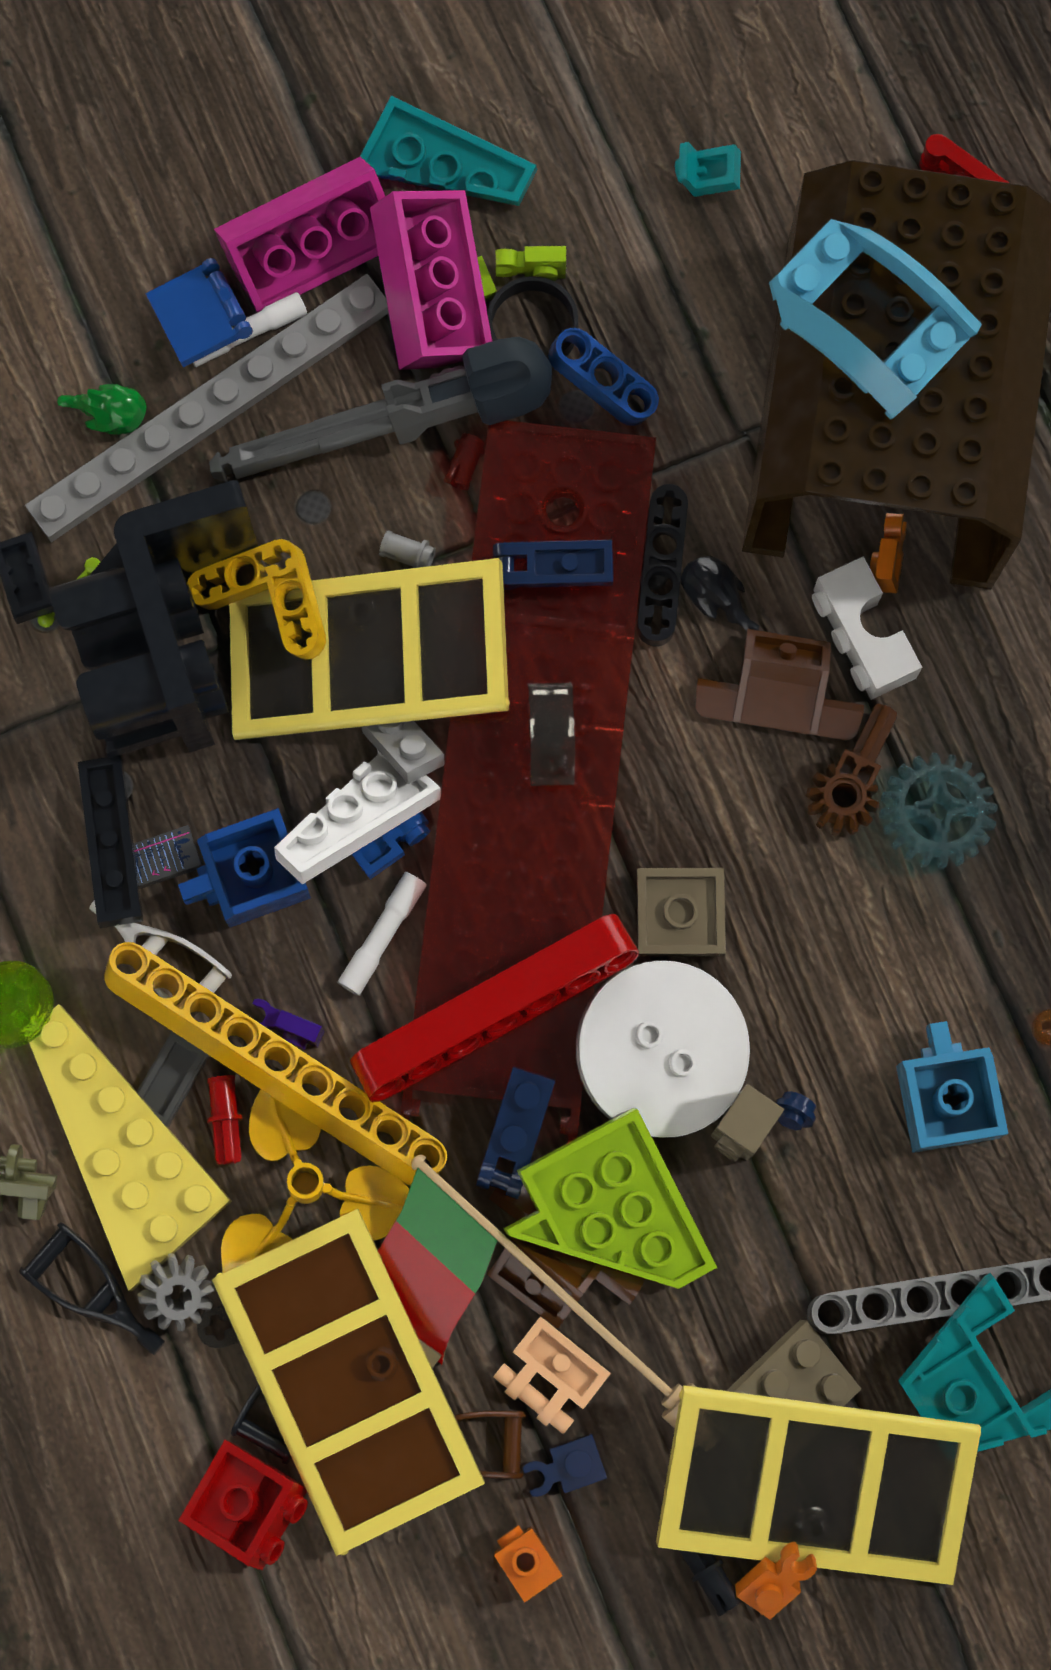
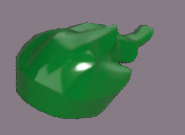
M103 384L99 386V390L88 389L87 394L75 396L61 395L58 397V406L80 409L87 416L94 417L85 422L87 428L113 435L127 434L135 431L142 423L147 408L145 399L137 390L118 384Z

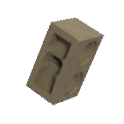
M746 1084L710 1137L718 1141L714 1148L734 1162L740 1157L748 1161L755 1154L785 1109L749 1084Z

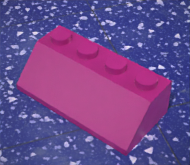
M358 157L215 228L214 231L228 262L256 313L260 312L265 306L295 292L301 295L377 257L378 250L370 207L384 198L385 194L375 169L364 159Z
M465 190L392 191L371 206V217L399 370L437 368L463 362L462 356L467 349L491 342L492 336Z

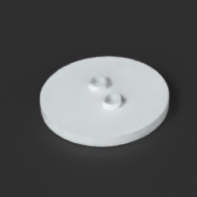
M645 962L620 971L608 979L594 993L582 1014L576 1037L577 1066L581 1081L591 1100L610 1120L632 1108H637L651 1137L664 1138L688 1135L716 1121L727 1111L738 1096L744 1084L749 1066L750 1042L748 1029L735 999L710 974L681 962Z

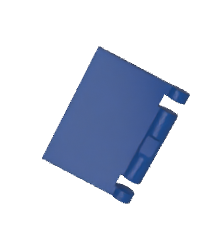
M214 258L206 259L202 265L146 293L183 367L238 339H246L253 333L250 323L245 321L246 316L224 274L219 271V264Z

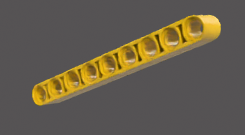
M124 942L112 949L104 973V980L107 987L113 993L368 1160L401 1179L408 1186H411L417 1169L414 1171L412 1168V1160L415 1156H426L432 1169L437 1174H440L447 1161V1151L438 1139L380 1101H370L363 1090L141 945L134 942ZM128 964L136 970V973L125 974L117 968V965ZM165 988L173 994V997L162 998L154 992V989ZM202 1012L209 1017L210 1021L206 1023L198 1022L190 1013ZM228 1037H241L247 1046L237 1047L228 1040ZM275 1060L283 1066L284 1070H271L265 1061ZM312 1084L316 1086L321 1095L312 1096L304 1091L302 1085ZM349 1108L353 1110L358 1119H346L341 1115L339 1109ZM377 1133H388L393 1137L395 1144L387 1145L381 1142Z

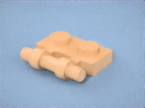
M540 1316L513 1351L515 1355L526 1363L523 1369L517 1374L504 1363L493 1378L507 1388L504 1393L514 1401L518 1397L538 1414L536 1419L547 1426L550 1423L559 1432L564 1434L574 1422V1419L561 1410L565 1402L571 1399L580 1408L584 1409L611 1373ZM536 1373H539L558 1389L550 1400L529 1384Z

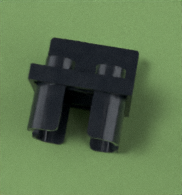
M237 480L228 481L123 514L118 518L114 526L116 544L90 576L49 588L58 624L64 630L72 631L81 662L86 669L91 670L79 675L76 685L91 730L97 740L105 739L107 746L105 751L109 759L182 736L189 752L215 745L207 719L228 713L229 711L214 664L211 663L204 640L201 639L185 645L183 642L184 639L204 633L196 604L187 582L195 571L258 547L246 503Z

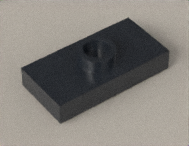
M32 532L0 542V576L16 624L54 612L49 594L50 585Z

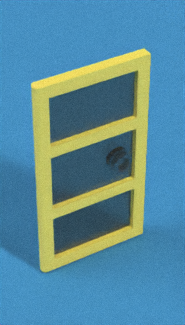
M499 558L312 580L326 634V644L319 656L309 660L298 658L285 649L269 589L229 604L232 735L234 740L509 710L503 565ZM297 588L288 592L285 597L287 610H295L301 605L303 601L301 589ZM292 620L300 625L302 631V639L298 640L297 644L305 648L307 646L306 639L312 637V634L303 630L300 620Z
M682 1386L679 1392L680 1401L656 1538L658 1548L760 1561L767 1557L777 1563L781 1559L780 1554L783 1547L794 1541L798 1544L800 1555L796 1562L803 1561L808 1555L813 1554L816 1558L817 1568L948 1585L954 1584L981 1436L979 1424Z

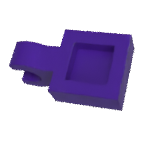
M254 999L252 1004L256 1008L264 1010L266 1014L265 1019L260 1024L269 1030L276 1029L278 1032L283 1033L282 1038L298 1049L305 1050L307 1044L319 1047L325 1033L322 1026L284 1010L280 1011L263 999Z

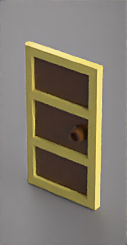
M359 1209L345 1214L225 1273L220 1272L215 1278L211 1279L336 1556L346 1555L349 1550L485 1484Z

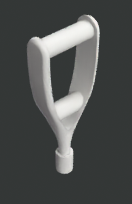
M94 900V901L91 903L89 909L96 914L95 900ZM137 923L115 926L125 942L136 943L138 936H150L142 947L155 955L158 954L168 941H171L189 949L206 960L213 968L199 984L213 993L226 978L230 979L232 976L228 969L204 950L177 935ZM161 988L154 989L160 997L170 998ZM193 1012L190 1014L194 1018L197 1012Z

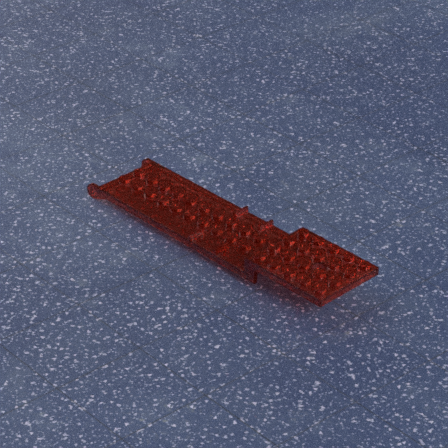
M508 420L488 425L472 561L493 559V545L496 543L612 540L613 586L533 587L504 590L509 710L450 717L413 1020L602 917L657 437ZM557 498H569L579 508V516L572 524L559 526L548 518L546 513L547 507ZM527 558L514 560V571H527ZM483 581L469 583L468 588H466L453 698L488 694ZM594 985L404 1089L401 1116L409 1121L411 1116L419 1117L421 1100L413 1099L414 1090L503 1101L513 1066L556 1080L548 1106L571 1109L570 1117L561 1116L559 1134L568 1135L567 1143L575 1140L578 1134L583 1088L576 1060V1037L582 1014L593 996Z

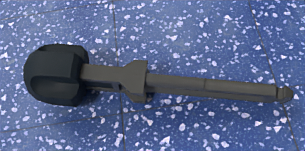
M522 337L491 341L465 351L462 356L465 368L417 383L394 380L381 384L385 399L230 447L229 453L224 457H221L220 453L217 452L209 462L210 471L214 479L226 482V475L235 474L236 478L240 479L395 432L399 444L402 445L416 440L428 427L477 412L483 423L488 425L497 424L523 416L541 407L551 391L552 366L542 350L533 341Z

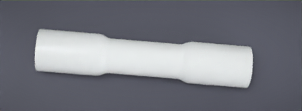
M295 292L265 306L260 312L247 317L245 321L249 322L253 329L250 337L238 339L193 362L195 367L229 352L233 347L269 330H276L308 314L299 293Z
M404 872L388 898L385 909L363 945L355 952L337 982L339 985L360 996L379 965L380 957L402 921L408 917L426 888L427 884L408 872Z

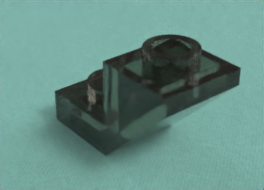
M572 683L528 684L531 786L574 785L575 730Z

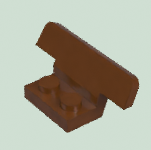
M747 629L739 684L698 678L695 704L697 712L706 718L841 740H850L857 735L864 713V705L825 699L830 671L831 642Z
M524 1184L518 1200L505 1196L506 1191L498 1188L494 1190L489 1200L517 1221L537 1211ZM514 1237L510 1240L577 1302L595 1279L630 1305L646 1280L636 1275ZM506 1248L486 1274L557 1329L572 1310Z

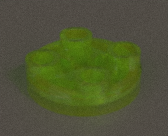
M21 961L0 962V1048H16L31 1042L40 1035L42 1028L51 1018L54 997L48 980L36 968Z

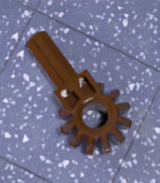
M876 704L853 750L845 749L837 766L835 764L828 765L827 776L819 772L814 775L812 780L816 787H809L806 791V797L815 802L808 806L807 813L809 815L821 813L816 823L819 829H822L830 822L833 824L832 835L838 836L843 825H845L850 835H855L858 832V823L864 826L871 824L873 818L869 812L877 811L880 804L877 800L871 798L878 791V786L873 784L881 768L875 762L897 719V712L891 707ZM837 791L847 793L852 798L853 805L848 808L837 806L832 799V794Z

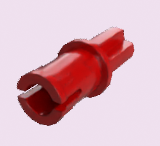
M235 1076L210 1077L207 1079V1084H209L211 1117L207 1118V1123L212 1124L215 1161L219 1165L236 1164L241 1162L242 1159L238 1121L243 1120V1118L237 1112Z

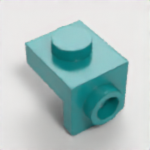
M689 142L680 143L679 158L675 161L676 177L694 197L740 189L741 151L735 144L696 151Z

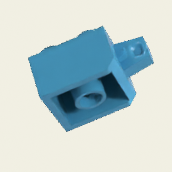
M947 1021L928 1024L926 1032L929 1047L920 1049L921 1058L902 1061L896 1066L912 1153L995 1140L1008 1135L994 1057L990 1048L963 1051L961 1042L952 1044ZM948 1090L951 1096H959L960 1103L954 1106L953 1110L950 1104H945L943 1101V1096L948 1093Z

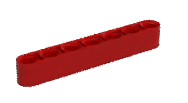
M616 914L605 915L362 1048L352 1056L350 1064L369 1100L372 1102L383 1101L626 968L637 959L639 950L620 918Z

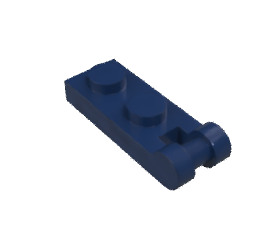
M612 540L504 542L493 545V558H499L503 565L504 590L533 587L613 586ZM527 558V571H514V560Z
M513 1066L476 1182L477 1187L486 1190L489 1189V1186L506 1191L505 1196L518 1200L523 1182L517 1170L530 1163L554 1088L555 1079ZM499 1157L515 1162L512 1174L495 1169Z

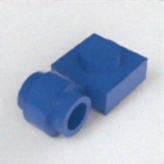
M421 811L351 855L371 880L405 855L397 842L406 841L409 846H413L430 833L427 827L429 821Z

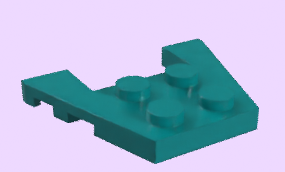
M991 1273L982 1278L898 1380L921 1417L979 1424L981 1436L977 1452L1002 1446L1004 1441L1028 1435L1031 1438L1045 1435L1047 1430H1051V1389L1020 1408L976 1339L978 1334L1015 1311ZM936 1440L948 1460L952 1459L956 1442Z

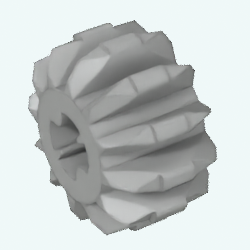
M170 1253L167 1256L168 1266L164 1268L157 1260L151 1262L150 1265L155 1276L141 1275L140 1283L147 1289L138 1293L137 1297L140 1304L147 1305L144 1310L147 1320L158 1317V1326L163 1330L170 1325L172 1320H175L177 1330L183 1332L186 1326L184 1319L190 1317L195 1324H200L202 1318L197 1309L210 1310L213 1303L206 1295L214 1292L215 1287L212 1281L205 1280L209 1274L205 1265L194 1268L195 1260L191 1255H187L182 1263L178 1265L175 1254ZM181 1285L183 1290L180 1291V1298L171 1299L172 1286Z

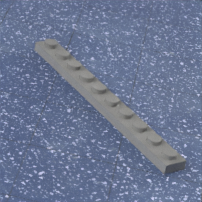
M365 274L25 504L28 512L52 543L389 313L386 297L370 276Z

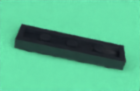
M119 755L110 759L104 757L78 762L97 923L100 928L141 922L143 921L123 760Z

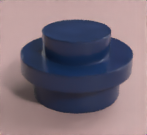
M787 1091L784 1092L782 1098L776 1099L775 1103L785 1109L778 1119L783 1126L792 1130H801L802 1127L810 1128L813 1126L816 1120L814 1114L816 1105L809 1098L796 1092Z

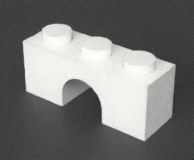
M864 556L818 577L813 589L815 593L812 594L814 606L821 617H828L834 629L831 631L833 642L841 654L847 653L853 665L850 669L851 675L860 691L866 690L872 700L916 679L923 667L903 630L889 637L880 638L869 634L861 624L860 615L877 606L883 594Z

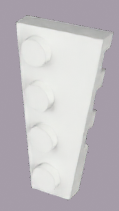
M378 751V755L369 763L364 761L353 771V779L341 790L336 788L326 797V805L316 814L310 813L274 847L276 860L301 884H304L441 799L440 787L427 775L408 784Z

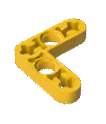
M284 539L273 540L195 571L188 579L187 584H189L195 604L207 610L224 607L269 589L285 649L294 656L304 660L314 659L324 650L326 634L306 559L302 550L290 541ZM282 552L291 556V558L285 561L286 567L284 569L275 564L282 560ZM261 560L268 563L270 566L265 567ZM246 564H252L255 572L252 581L247 585L240 586L237 582L238 570ZM207 581L218 585L209 590L210 597L208 598L201 594L207 587ZM226 582V584L228 585V587L230 588V590H229L228 588H226V587L220 585V584H223V583ZM293 589H301L303 593L301 605L295 610H287L285 606L286 595ZM292 620H300L303 630L312 634V637L306 639L307 646L305 648L297 644V641L302 639V631L300 625Z

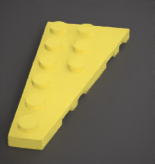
M58 1004L25 1034L128 1291H133L141 1284V1275H151L153 1273L150 1265L151 1262L157 1260L162 1265L167 1260L168 1254L179 1250L229 1205L232 1200L172 1131L157 1117L150 1106L138 1095L137 1091L64 1007Z

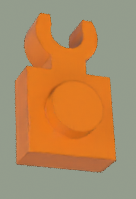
M886 513L884 538H881L879 552H873L871 556L870 569L882 592L885 593L898 592L903 561L902 546L907 528V522H903L904 514Z
M794 1541L783 1547L780 1554L781 1559L777 1563L765 1557L735 1584L736 1597L769 1620L801 1593L800 1581L811 1578L817 1571L816 1558L813 1554L808 1555L803 1561L796 1562L800 1555L798 1544Z

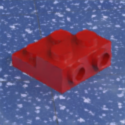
M224 1440L178 1521L245 1565L263 1570L266 1564H274L281 1556L285 1546L281 1537L289 1523H297L304 1515L308 1506V1501L304 1498L307 1490L304 1485L274 1466L266 1464L233 1442Z

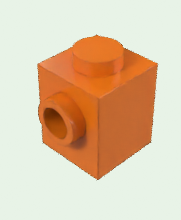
M518 1525L496 1540L501 1548L494 1552V1557L524 1603L563 1576L532 1526L523 1532Z

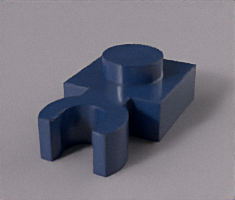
M592 1434L551 1448L550 1452L554 1461L552 1463L545 1464L541 1461H531L522 1467L524 1473L539 1470L544 1474V1483L540 1487L530 1490L531 1495L534 1497L546 1494L551 1489L553 1483L558 1481L561 1482L564 1493L607 1479Z

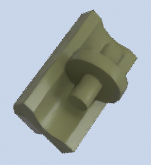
M11 1144L7 1156L0 1155V1213L3 1211L4 1195L19 1197L18 1217L21 1219L40 1220L44 1215L48 1198L56 1189L57 1175L35 1173L37 1170V1160L23 1158L22 1145Z

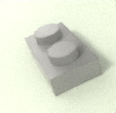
M414 721L362 727L363 734L408 784L445 765L443 752Z

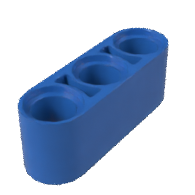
M580 328L565 329L551 344L548 358L554 369L623 424L629 426L639 425L656 411L659 402L656 389L587 332ZM570 342L574 344L579 350V359L567 358L562 352V343ZM601 368L608 371L612 378V385L603 386L599 384L594 375L595 369ZM628 395H637L643 400L645 405L644 412H635L629 407L627 402Z

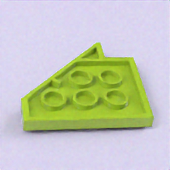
M637 1108L630 1109L517 1170L537 1211L503 1228L508 1236L677 1289L717 1268Z

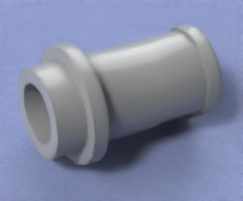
M388 530L382 539L379 556L393 559L413 568L427 567L432 565L436 548L429 546V541L423 540L420 543Z

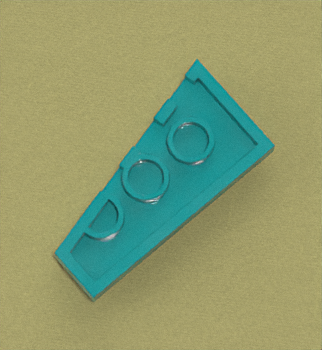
M393 96L389 98L360 155L362 159L375 169L379 178L442 191L465 190L467 196L516 206L521 204L537 172L536 164Z

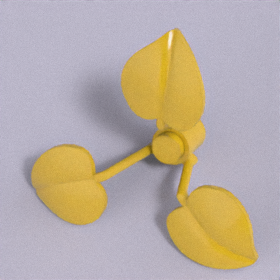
M260 1089L254 1100L249 1119L250 1140L253 1148L265 1160L277 1161L289 1154L294 1165L287 1176V1186L291 1196L288 1198L287 1204L275 1226L266 1216L261 1214L240 1216L229 1225L221 1244L222 1273L292 1241L293 1239L281 1233V1230L286 1225L295 1205L298 1202L302 1204L313 1203L320 1198L322 1193L344 1201L340 1208V1217L359 1209L373 1241L386 1238L403 1209L410 1189L401 1179L381 1167L371 1165L355 1168L348 1173L345 1182L346 1192L339 1191L333 1188L331 1184L324 1183L320 1169L311 1163H302L297 1154V1151H305L313 1147L319 1139L322 1129Z

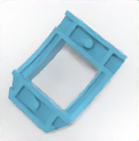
M830 219L769 282L773 301H777L781 317L780 325L785 330L790 329L824 354L865 394L869 392L886 410L885 414L890 420L917 398L916 395L958 350L978 333L982 325L943 283L902 249L870 229ZM861 252L866 253L889 269L933 309L884 362L850 331L813 305L815 300Z

